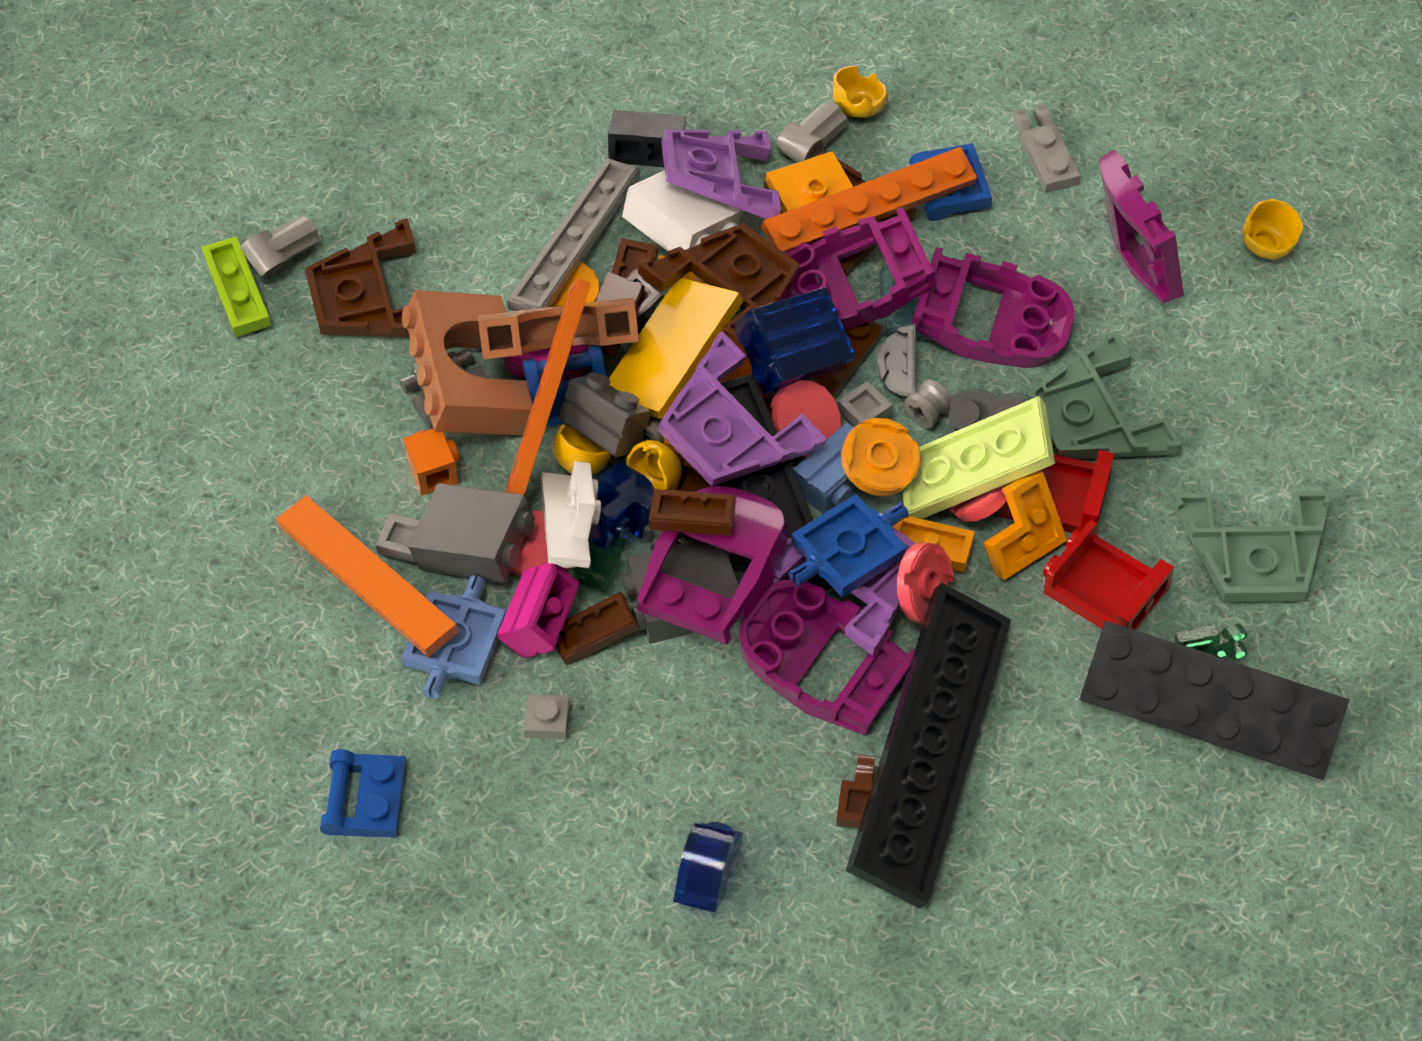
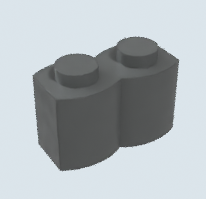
M967 389L951 396L949 424L957 429H962L1033 398L1020 393H1007L997 397L995 394L983 389Z

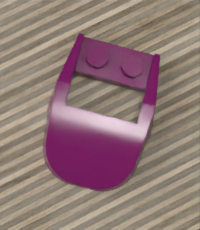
M1115 150L1110 151L1100 158L1099 163L1110 229L1121 258L1131 274L1163 304L1184 296L1176 235L1172 230L1169 231L1163 223L1161 212L1155 202L1152 201L1146 204L1140 195V192L1144 190V185L1138 176L1131 177L1128 164ZM1139 233L1145 239L1143 240L1144 244L1140 245L1133 234Z
M904 208L896 209L898 216L878 223L874 216L859 219L858 226L841 231L835 226L823 231L824 238L809 245L803 242L785 252L800 264L799 274L780 304V308L786 317L796 325L814 332L843 330L888 317L937 285L933 269ZM877 243L895 282V286L889 289L890 294L872 303L869 299L858 304L839 260L859 253Z
M935 248L930 265L933 269L937 285L920 295L911 325H916L917 332L959 356L1020 368L1036 367L1052 360L1061 352L1068 340L1074 319L1072 300L1063 288L1038 274L1030 278L1016 271L1018 265L1002 261L1000 266L980 261L982 256L966 253L964 259L960 260L941 255L943 248ZM965 281L1002 295L989 341L981 339L978 342L959 335V329L951 326Z
M715 486L696 492L736 495L732 536L663 531L655 543L637 598L639 612L727 645L732 639L729 630L739 617L747 619L755 608V601L764 588L769 589L776 576L774 569L778 557L783 555L787 543L788 527L782 511L771 501L736 488ZM680 534L752 560L732 599L662 573L661 568Z
M791 579L771 584L769 589L765 588L755 601V608L747 619L742 618L739 628V641L745 662L760 679L804 713L865 736L870 726L908 673L915 650L912 648L908 654L890 640L893 632L888 629L878 652L874 656L869 653L867 654L834 703L825 699L823 702L803 692L798 687V684L835 632L839 631L845 635V626L860 613L861 607L848 599L842 603L826 596L825 589L806 581L798 587Z

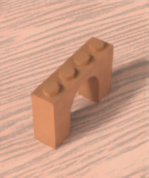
M414 290L409 305L404 306L402 324L404 328L408 329L410 355L415 357L417 382L419 386L423 387L425 413L430 415L434 432L523 435L533 405L526 381L488 379L474 376L459 368L446 352L447 349L456 347L481 348L478 315L506 312L502 296Z

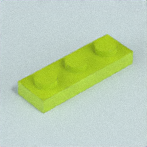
M237 236L201 247L204 260L235 337L271 326L269 315L245 255L240 249L241 245Z

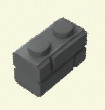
M589 373L587 376L573 378L569 382L565 394L566 401L563 402L558 417L562 422L616 457L629 454L636 444L643 441L645 434L643 430L647 428L651 412L638 404L639 398L636 395L625 391H618L610 386V379L598 373Z

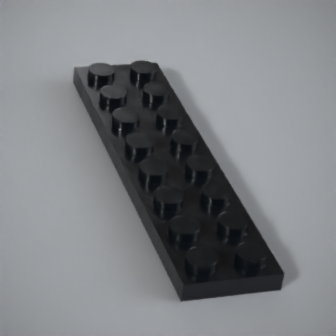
M942 582L933 590L845 870L918 908L925 906L929 902L1011 623L1010 618Z

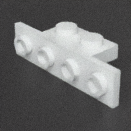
M574 461L571 476L541 473L540 481L548 563L557 564L564 568H589L591 562L588 544L591 524H598L601 510V502L596 500L598 480L592 479L590 463Z

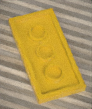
M684 278L678 280L671 286L639 333V341L633 342L609 377L610 386L618 391H625L636 395L639 398L638 404L648 409L652 417L663 419L684 385L688 383L696 371L697 365L703 356H706L712 347L717 335L731 321L743 303L740 293Z

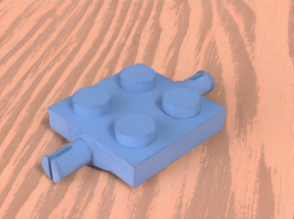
M476 575L469 577V582L462 595H445L429 591L426 597L456 623L459 633L429 658L411 642H407L401 656L402 664L405 667L425 671L430 674L422 691L428 698H431V695L433 699L439 698L446 679H457L477 685L482 683L499 641L497 634L507 611L506 609L487 605L479 600L481 592L486 585V581L478 576L477 580Z

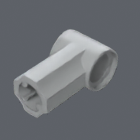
M833 101L822 103L799 125L795 122L786 125L779 134L776 148L796 162L807 160L824 151L825 145L847 126V116L842 112L841 107Z
M301 215L271 232L266 229L253 235L240 246V249L260 279H266L284 268L289 263V260L317 246L320 239L317 228L312 220Z

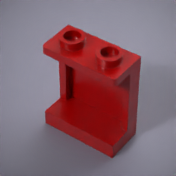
M1099 450L1095 463L1053 454L1055 464L1039 471L1044 473L1064 532L1073 533L1077 528L1082 530L1091 519L1099 523L1111 476L1114 453ZM1006 501L1001 509V517L1014 520Z
M1091 519L1082 530L1079 528L1075 529L1066 543L1064 552L1059 557L1057 555L1052 556L1043 570V576L1046 577L1043 593L1101 629L1104 622L1108 621L1136 630L1170 589L1174 566L1160 559L1153 568L1148 567L1098 537V523Z

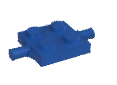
M855 494L795 531L791 536V544L805 557L806 562L789 571L788 574L791 581L795 582V585L798 587L813 576L819 575L841 597H844L902 560L907 551V546L894 534L892 526L909 517L906 506L898 502L884 513H879L868 507Z

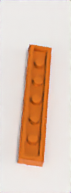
M578 278L570 286L506 486V493L525 494L591 283Z
M307 495L276 518L279 527L428 658L459 633L456 623Z

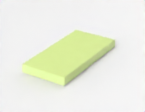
M1037 396L920 446L921 463L917 475L902 491L904 506H906L909 516L923 519L1055 464L1045 402L1040 396Z

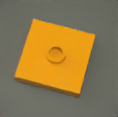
M833 151L767 172L765 182L769 189L778 191L783 213L853 187Z

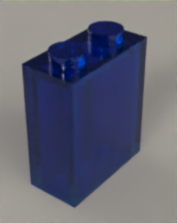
M827 287L751 309L733 322L737 330L738 341L745 349L752 366V374L759 383L763 394L779 390L799 380L806 381L837 371L857 358Z

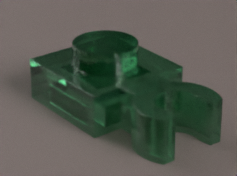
M601 526L595 532L594 545L589 544L591 560L589 568H569V573L579 581V584L605 593L620 567L625 534L620 533L615 541L605 540L606 528Z
M1242 624L1230 625L1221 633L1218 632L1215 625L1175 633V643L1217 657L1227 656L1231 659H1239L1247 655V650L1242 641L1236 642L1248 638V634Z

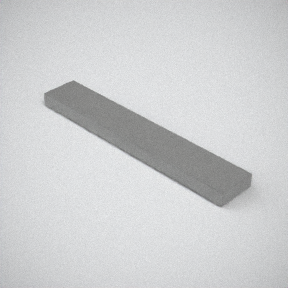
M608 158L605 159L507 299L509 310L520 311L546 308L553 305L625 200L628 187L636 184L640 178L638 167Z

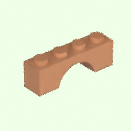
M633 298L585 303L572 345L604 346L638 342L636 309ZM564 305L478 315L483 359L517 356L551 348Z

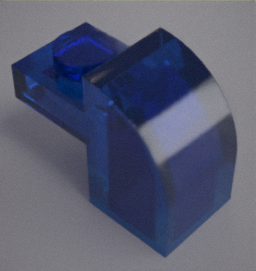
M619 461L596 479L598 480L596 500H600L601 510L592 542L603 549L608 548L618 539H624L629 533L642 539L645 527L649 526L654 487L643 474Z
M720 822L694 823L682 854L673 902L715 913L725 896L730 865L740 849L743 832L732 830L729 825Z

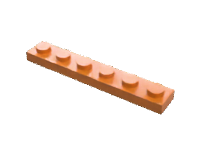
M958 147L765 219L761 227L768 241L785 253L803 242L809 245L824 238L823 231L835 226L841 231L858 226L859 219L874 216L875 220L878 221L897 214L896 209L904 208V210L971 186L975 183L977 176L962 148Z

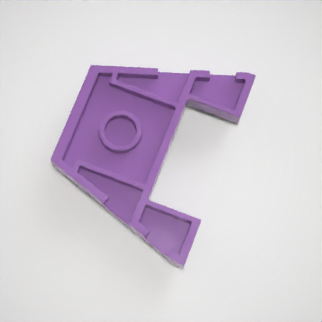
M665 129L661 143L666 182L765 219L780 214L781 206L778 191L741 184L736 155L767 161L771 150L768 131L755 130L753 137L740 136L741 132L739 130H727L725 136H708V130Z
M723 331L717 335L712 347L706 356H703L697 365L696 371L688 383L684 385L658 427V431L711 487L819 450L825 446L827 440L804 414H801L777 434L771 436L726 390L720 381L744 364L746 355Z
M892 527L894 534L907 546V550L915 544L911 539ZM791 538L787 539L783 555L778 557L774 569L776 576L773 583L789 579V571L806 562L805 557L791 544ZM901 560L851 592L868 605L845 626V636L872 656L878 652L900 606L897 595V576Z

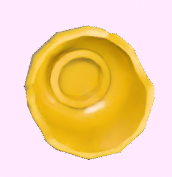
M857 66L844 67L833 75V102L838 104L842 112L847 116L868 118L879 113L887 103L886 86L877 79L875 73H872L869 77H864L860 75Z
M1276 199L1260 201L1253 206L1242 227L1243 242L1258 257L1276 260L1287 256L1294 249L1303 231V223L1298 211L1287 202Z
M561 425L554 437V457L558 465L570 474H572L574 461L590 463L591 474L594 475L601 471L610 459L611 453L570 426Z
M645 440L636 444L627 455V472L633 482L632 489L647 494L646 503L652 504L654 489L675 490L681 483L682 478L680 458L670 447L657 440Z

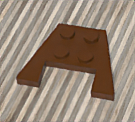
M408 218L396 222L394 229L382 235L378 231L366 237V243L350 251L346 247L305 268L322 335L409 337L408 329L404 328L402 324L403 308L391 309L379 260L416 252Z
M741 223L701 238V243L685 250L681 247L669 250L666 257L656 261H652L651 257L642 260L638 264V274L662 292L689 272H693L711 286L739 292L743 299V303L739 308L743 311L727 323L722 331L746 356H749L798 276L800 264L745 223Z

